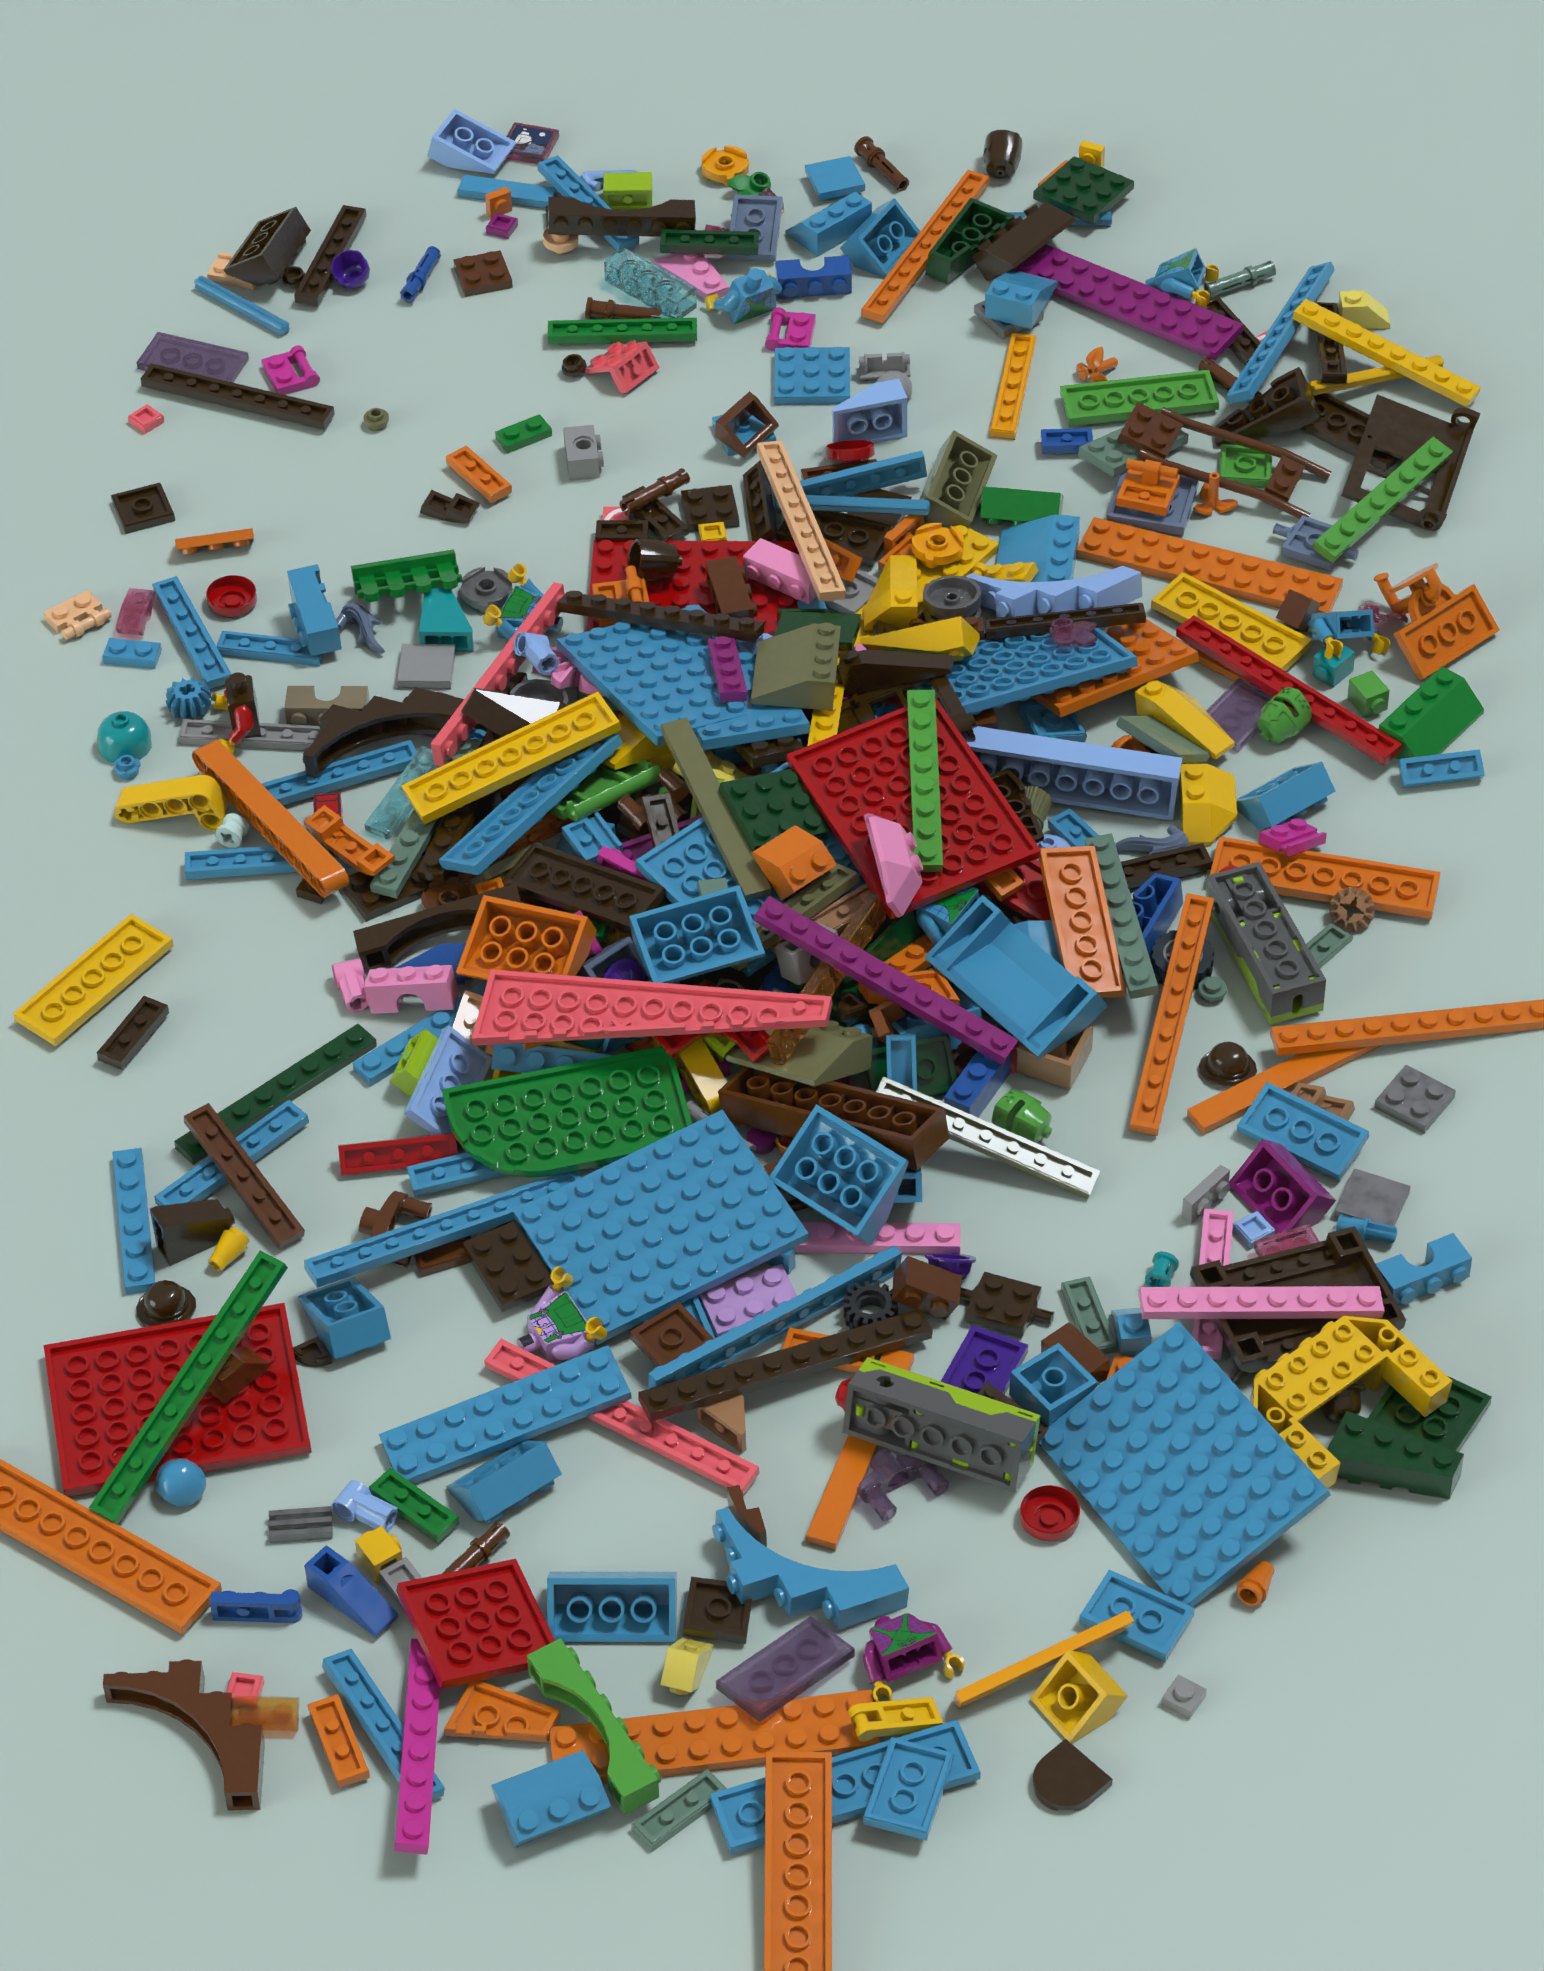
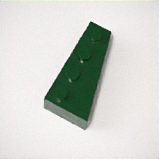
M970 198L930 250L925 275L946 284L975 264L971 256L979 251L977 246L987 239L992 241L994 239L993 234L999 229L1010 227L1008 222L1014 219V215Z
M1346 1411L1327 1448L1341 1462L1337 1477L1348 1479V1483L1358 1485L1361 1484V1481L1380 1484V1488L1392 1490L1393 1487L1408 1489L1409 1493L1445 1499L1451 1498L1461 1477L1464 1458L1463 1453Z

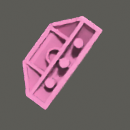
M867 813L863 816L886 903L896 917L899 918L904 915L923 883L920 871L923 870V865L919 856L914 852V849L917 848V843L911 832L907 833L901 824Z

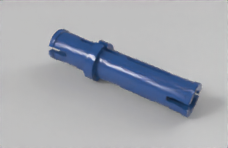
M434 246L428 247L416 269L408 275L407 283L400 292L402 294L401 298L404 301H414L418 291L422 290L426 285L427 277L441 257V252L438 248Z

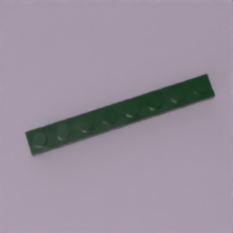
M358 1023L217 1114L236 1138L287 1100L292 1102L377 1047L376 1039ZM191 1131L174 1141L175 1149L192 1165L208 1156Z

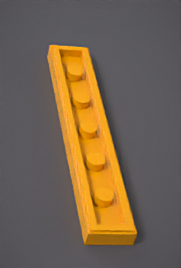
M1011 334L991 423L990 437L1015 440L1035 350L1036 335Z
M1129 1611L1118 1614L957 1690L953 1700L959 1710L1058 1663L1067 1650L1084 1651L1130 1629L1134 1619Z

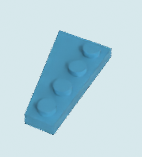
M773 706L696 729V737L702 749L708 750L810 733V722L800 708Z

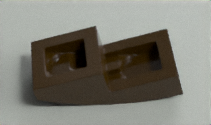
M431 490L421 506L420 513L444 521L469 523L479 508L480 503L459 493H456L452 499Z

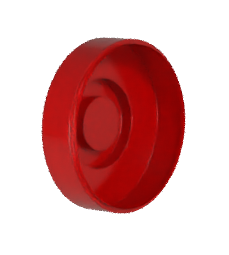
M867 440L840 441L826 446V458L833 461L857 462L875 455L874 443Z
M229 575L218 578L209 585L206 591L209 609L215 614L224 617L243 615L249 612L257 602L254 583L243 576Z
M1053 1485L1037 1487L1028 1492L1021 1502V1524L1028 1534L1039 1540L1058 1541L1065 1539L1079 1525V1502L1070 1491L1062 1487Z

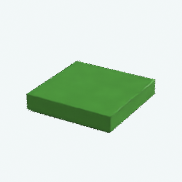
M1221 445L1220 477L1251 487L1266 488L1271 478L1272 455L1240 445Z

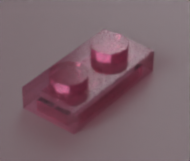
M1307 1224L1254 1241V1250L1258 1257L1320 1241L1311 1226Z

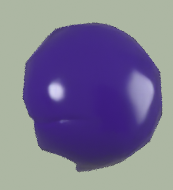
M346 250L339 253L331 264V272L337 283L343 288L355 289L362 286L369 279V264L361 252L357 250Z

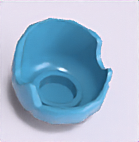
M183 1458L168 1460L159 1468L155 1477L157 1493L165 1501L177 1507L191 1506L201 1499L206 1489L205 1474L199 1466L190 1460Z

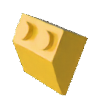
M1067 1650L1031 1696L1030 1700L1070 1743H1074L1108 1722L1127 1699L1128 1695L1088 1652Z

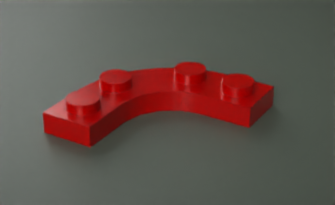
M765 1030L654 1036L672 1059L695 1041L711 1035H720L732 1040L754 1065L777 1048L776 1042Z

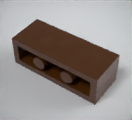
M737 557L705 561L706 582L716 614L724 613L734 618L750 617L754 619V617H757L756 602L750 600L752 599L750 584H745L744 566H739Z

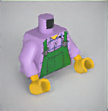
M557 1266L552 1270L551 1280L554 1284L548 1286L536 1306L527 1316L529 1334L517 1339L520 1348L530 1353L539 1349L548 1362L571 1360L584 1355L587 1351L595 1348V1338L602 1340L607 1336V1330L602 1327V1320L592 1317L586 1321L567 1291H561L562 1287H570L573 1283L572 1275L565 1274L566 1270L561 1266Z

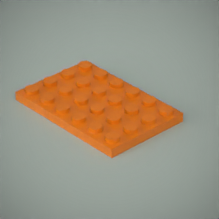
M1147 619L1146 623L1112 626L1105 633L1137 656L1136 667L1129 668L1123 673H1111L1104 675L1099 680L1083 681L1074 687H1062L1055 689L1053 693H1041L1031 696V698L1059 717H1063L1199 661L1198 651Z

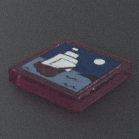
M514 122L506 137L517 143L507 156V159L535 164L548 159L559 138V130Z

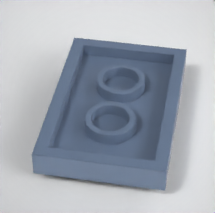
M734 194L729 231L759 232L760 240L758 255H727V259L776 261L783 198L781 196Z

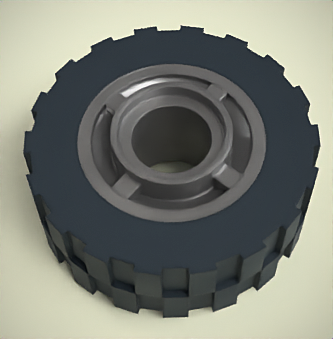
M1171 930L1169 933L1162 934L1159 939H1156L1154 946H1152V968L1156 981L1162 985L1165 982L1177 930ZM1206 939L1193 988L1195 990L1199 988L1201 980L1211 977L1213 971L1214 949L1211 948V943Z

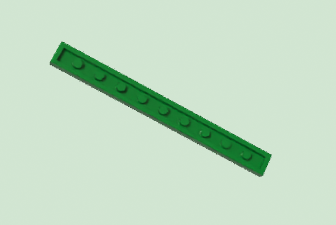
M261 1250L258 1252L89 1506L90 1510L117 1525L119 1524L288 1269L285 1263Z

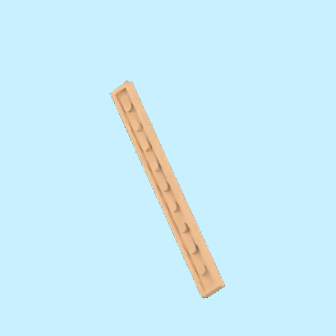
M783 441L757 443L758 456L819 601L830 602L845 599L846 589Z

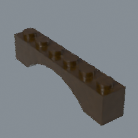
M548 197V234L661 237L662 229L695 230V200L670 199L649 208L614 210L596 207L573 197Z
M516 883L353 931L357 951L365 973L369 972L370 969L393 965L413 947L431 938L455 931L471 930L483 895L522 903Z

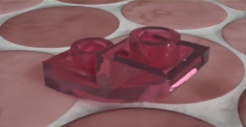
M129 588L121 606L115 628L118 633L144 635L147 616H151L156 595L155 590Z

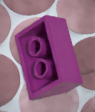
M1262 1139L1229 1181L1230 1187L1254 1212L1258 1211L1275 1229V1234L1281 1241H1287L1318 1224L1336 1202L1335 1198L1282 1144Z

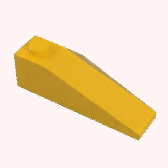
M915 555L889 556L864 607V630H873V626L878 620L892 624L900 629L909 628L910 621L917 618V561Z
M959 616L861 638L860 642L867 650L952 655L953 661H961L964 657L974 654L980 640V635L966 620Z
M1156 679L1149 681L1135 691L1137 716H1153L1211 753L1210 756L1212 758L1218 759L1235 746L1232 738L1193 696Z

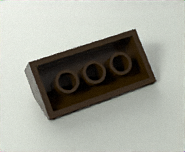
M1047 202L1040 206L1034 203L1023 211L1025 213L1023 217L1019 215L1009 221L1010 227L1007 229L1003 227L993 234L994 239L992 241L987 239L977 246L979 251L971 257L986 281L1017 267L1075 222V217Z
M297 207L258 221L224 268V272L257 287L267 283L272 285L279 281L281 273L289 267L290 260L298 254L297 250L306 242L305 239L311 231Z

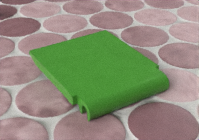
M645 760L617 770L601 763L594 773L584 778L575 790L570 791L561 800L559 805L553 807L548 812L562 820L569 818L573 821H579L618 802L627 794L631 796L657 783L661 770L658 765L654 766L651 761L647 762Z

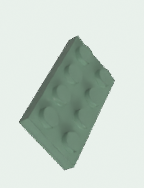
M1123 427L1079 447V457L1112 477L1128 471L1126 469L1128 458L1144 461L1137 458L1139 450L1117 440ZM1181 430L1170 451L1187 444L1189 434Z

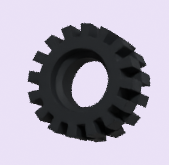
M864 1281L863 1287L857 1283L854 1285V1290L850 1288L847 1291V1296L845 1295L844 1319L846 1326H849V1330L898 1316V1303L892 1301L893 1289L889 1291V1286L885 1283L882 1287H879V1281H874V1285H869V1281ZM867 1305H875L880 1307L882 1311L875 1314H867L859 1309Z

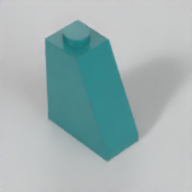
M432 588V591L424 593L419 627L420 644H455L456 652H474L472 627L451 589Z

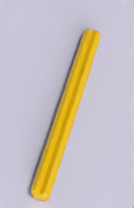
M1440 355L1425 358L1443 368L1444 359ZM1386 366L1348 373L1347 384L1321 383V379L1309 382V387L1313 396L1404 378L1406 376Z

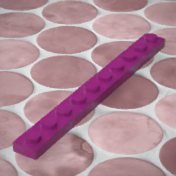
M768 896L756 912L753 919L754 922L999 1064L1003 1065L1016 1047L1018 1039L771 896Z

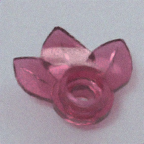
M1365 602L1364 606H1358V610L1373 609V622L1379 623V620L1387 621L1388 618H1396L1408 623V617L1402 612L1380 611L1381 606Z
M1059 618L1052 622V626L1049 629L1053 641L1060 646L1070 647L1074 643L1078 646H1088L1097 641V637L1090 632L1097 627V623L1088 621L1073 623L1071 619Z

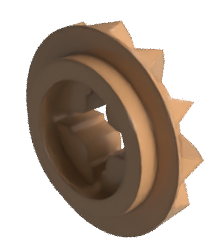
M1347 887L1338 891L1330 902L1329 913L1337 927L1346 932H1358L1365 929L1373 920L1375 906L1367 892L1361 888ZM1355 898H1357L1356 907L1364 914L1354 913L1349 918V921H1347V910L1341 904L1351 905Z

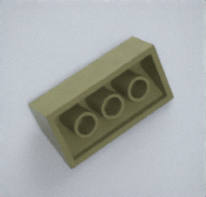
M953 430L939 450L920 497V500H928L930 502L929 515L924 516V522L928 524L942 523V527L970 525L981 500L983 486H986L998 455Z

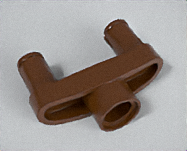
M666 768L659 774L658 782L671 792L673 808L677 823L690 819V813L686 808L692 802L693 796L686 782L673 773L670 768ZM629 794L623 796L618 801L617 808L632 821V825L641 833L649 832L643 807L636 803Z
M393 1191L380 1210L369 1207L364 1209L359 1223V1232L374 1237L394 1230L399 1217L403 1215L422 1220L429 1218L432 1212V1203L408 1197V1194ZM412 1255L391 1263L407 1268Z

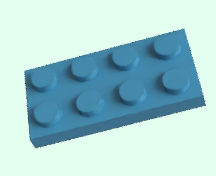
M1266 1082L1237 1124V1132L1258 1142L1266 1139L1280 1143L1299 1162L1337 1181L1341 1180L1369 1138L1368 1130L1269 1082Z

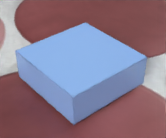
M1258 1211L1233 1224V1231L1250 1249L1275 1237V1229Z

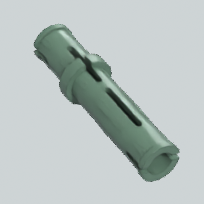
M1271 260L1253 267L1250 265L1240 272L1205 283L1203 288L1208 291L1210 298L1248 284L1250 286L1255 285L1261 279L1276 275V268Z

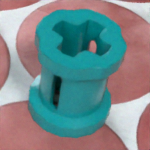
M1160 1251L1154 1254L1152 1269L1145 1275V1284L1148 1287H1170L1171 1275L1178 1269V1259L1168 1252Z

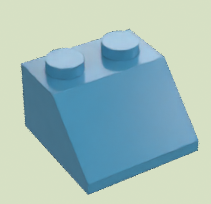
M1057 1343L1011 1371L1009 1395L1025 1410L1041 1415L1040 1421L1049 1427L1097 1387L1098 1381L1063 1346Z

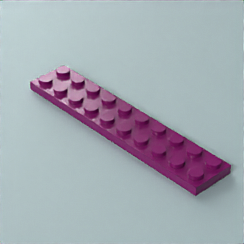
M1047 244L1012 269L1056 280L1058 285L1052 294L1215 361L1243 332V324Z

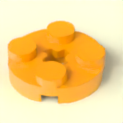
M724 146V150L718 151L715 147L708 150L702 156V176L714 182L722 183L724 186L729 187L727 183L732 177L739 174L747 175L749 172L747 154L738 147Z
M942 523L925 524L915 531L914 537L912 536V552L915 557L923 561L925 567L936 568L938 565H945L962 559L964 537L957 528L951 525L950 529L942 527Z

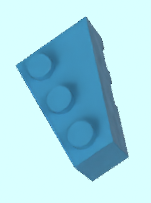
M318 564L287 571L292 603L288 604V610L291 620H294L295 630L299 633L302 647L307 646L310 656L341 650L339 627L331 603L327 602L324 595L326 588L324 583H321Z

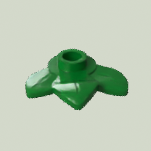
M755 172L751 176L739 174L732 177L727 183L730 188L738 192L737 195L772 196L770 192V178L763 172Z

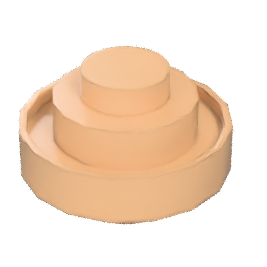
M548 227L543 232L544 246L557 254L572 251L578 246L579 235L548 234Z

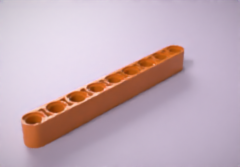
M215 739L192 752V759L198 770L203 775L211 776L217 781L227 800L322 897L325 898L349 885V877L342 865L219 740Z

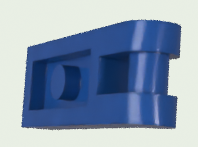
M288 1589L282 1594L223 1591L211 1592L210 1596L213 1621L296 1623L303 1616L302 1607L300 1606V1595L294 1589Z

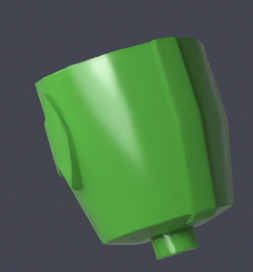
M1286 687L1264 705L1256 723L1261 731L1260 736L1264 740L1280 744L1290 737L1296 736L1306 727L1312 718L1311 708L1300 690ZM1284 700L1294 707L1299 715L1298 717L1289 710Z
M1014 1089L1008 1091L994 1107L992 1124L1038 1144L1043 1137L1047 1139L1052 1132V1128L1049 1127L1052 1119L1051 1114L1041 1106V1101L1021 1090Z

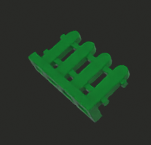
M454 549L351 566L354 592L358 595V599L364 598L366 602L377 601L380 599V595L390 594L394 598L403 597L406 595V591L416 590L417 593H428L432 591V587L442 586L444 589H453L458 587V583L463 582L462 575L458 574L459 568Z

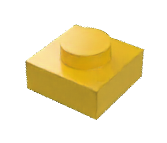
M1083 140L1079 145V158L1103 167L1105 146Z

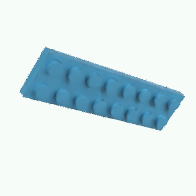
M612 734L537 770L439 859L442 868L475 875L487 871L490 864L498 857L503 856L514 842L523 838L525 832L534 824L539 823L549 810L559 805L561 800L570 791L575 790L584 778L594 773L605 759L615 753V750L623 744L619 734Z
M609 1345L383 1432L379 1434L392 1469L415 1484L630 1400L632 1396Z
M958 1719L898 1737V1739L954 1753V1762L944 1790L980 1779V1770ZM890 1740L832 1757V1824L865 1814ZM765 1777L710 1794L712 1808L731 1855L765 1845Z

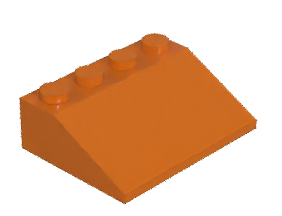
M483 895L456 973L488 981L491 969L576 976L589 955L597 930L586 916Z

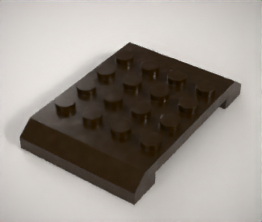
M1355 1226L1330 1232L1327 1234L1325 1241L1224 1266L1217 1260L1191 1267L1190 1276L1196 1287L1380 1286L1384 1314L1382 1318L1374 1319L1388 1320L1398 1330L1404 1328L1406 1318ZM1340 1318L1213 1320L1239 1370L1254 1373L1262 1369L1271 1368L1283 1354H1291L1298 1349V1346L1307 1337L1313 1338L1320 1333L1321 1329L1328 1322H1335Z

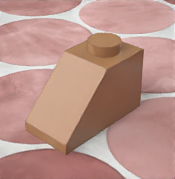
M743 1395L696 1408L697 1421L740 1453L746 1451Z

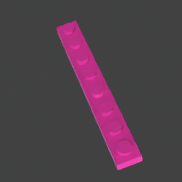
M411 1638L409 1649L394 1851L427 1855L430 1837L440 1687L418 1639Z

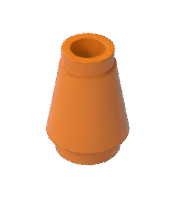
M1259 1561L1238 1582L1237 1596L1245 1605L1257 1606L1266 1600L1275 1572L1274 1567L1269 1562Z

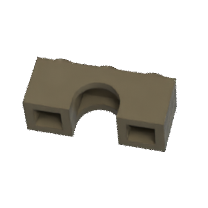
M287 686L284 707L286 724L319 726L321 716L328 711L332 704L361 711L364 705H367L370 701L368 686H341L339 696L330 701L317 699L314 686Z

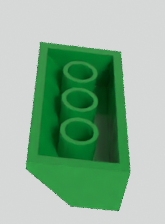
M1441 666L1379 725V730L1402 743L1401 752L1394 757L1398 760L1437 755L1445 751L1484 713V708L1464 677Z

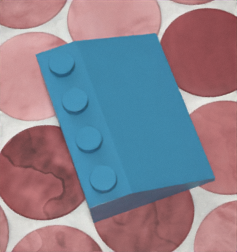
M1054 514L1002 529L996 564L1035 562L1039 571L1031 582L1073 579L1079 544L1080 517Z
M740 885L629 916L631 935L640 960L651 982L670 984L765 957V951Z
M816 1104L768 1178L783 1191L871 1246L889 1217L909 1161Z

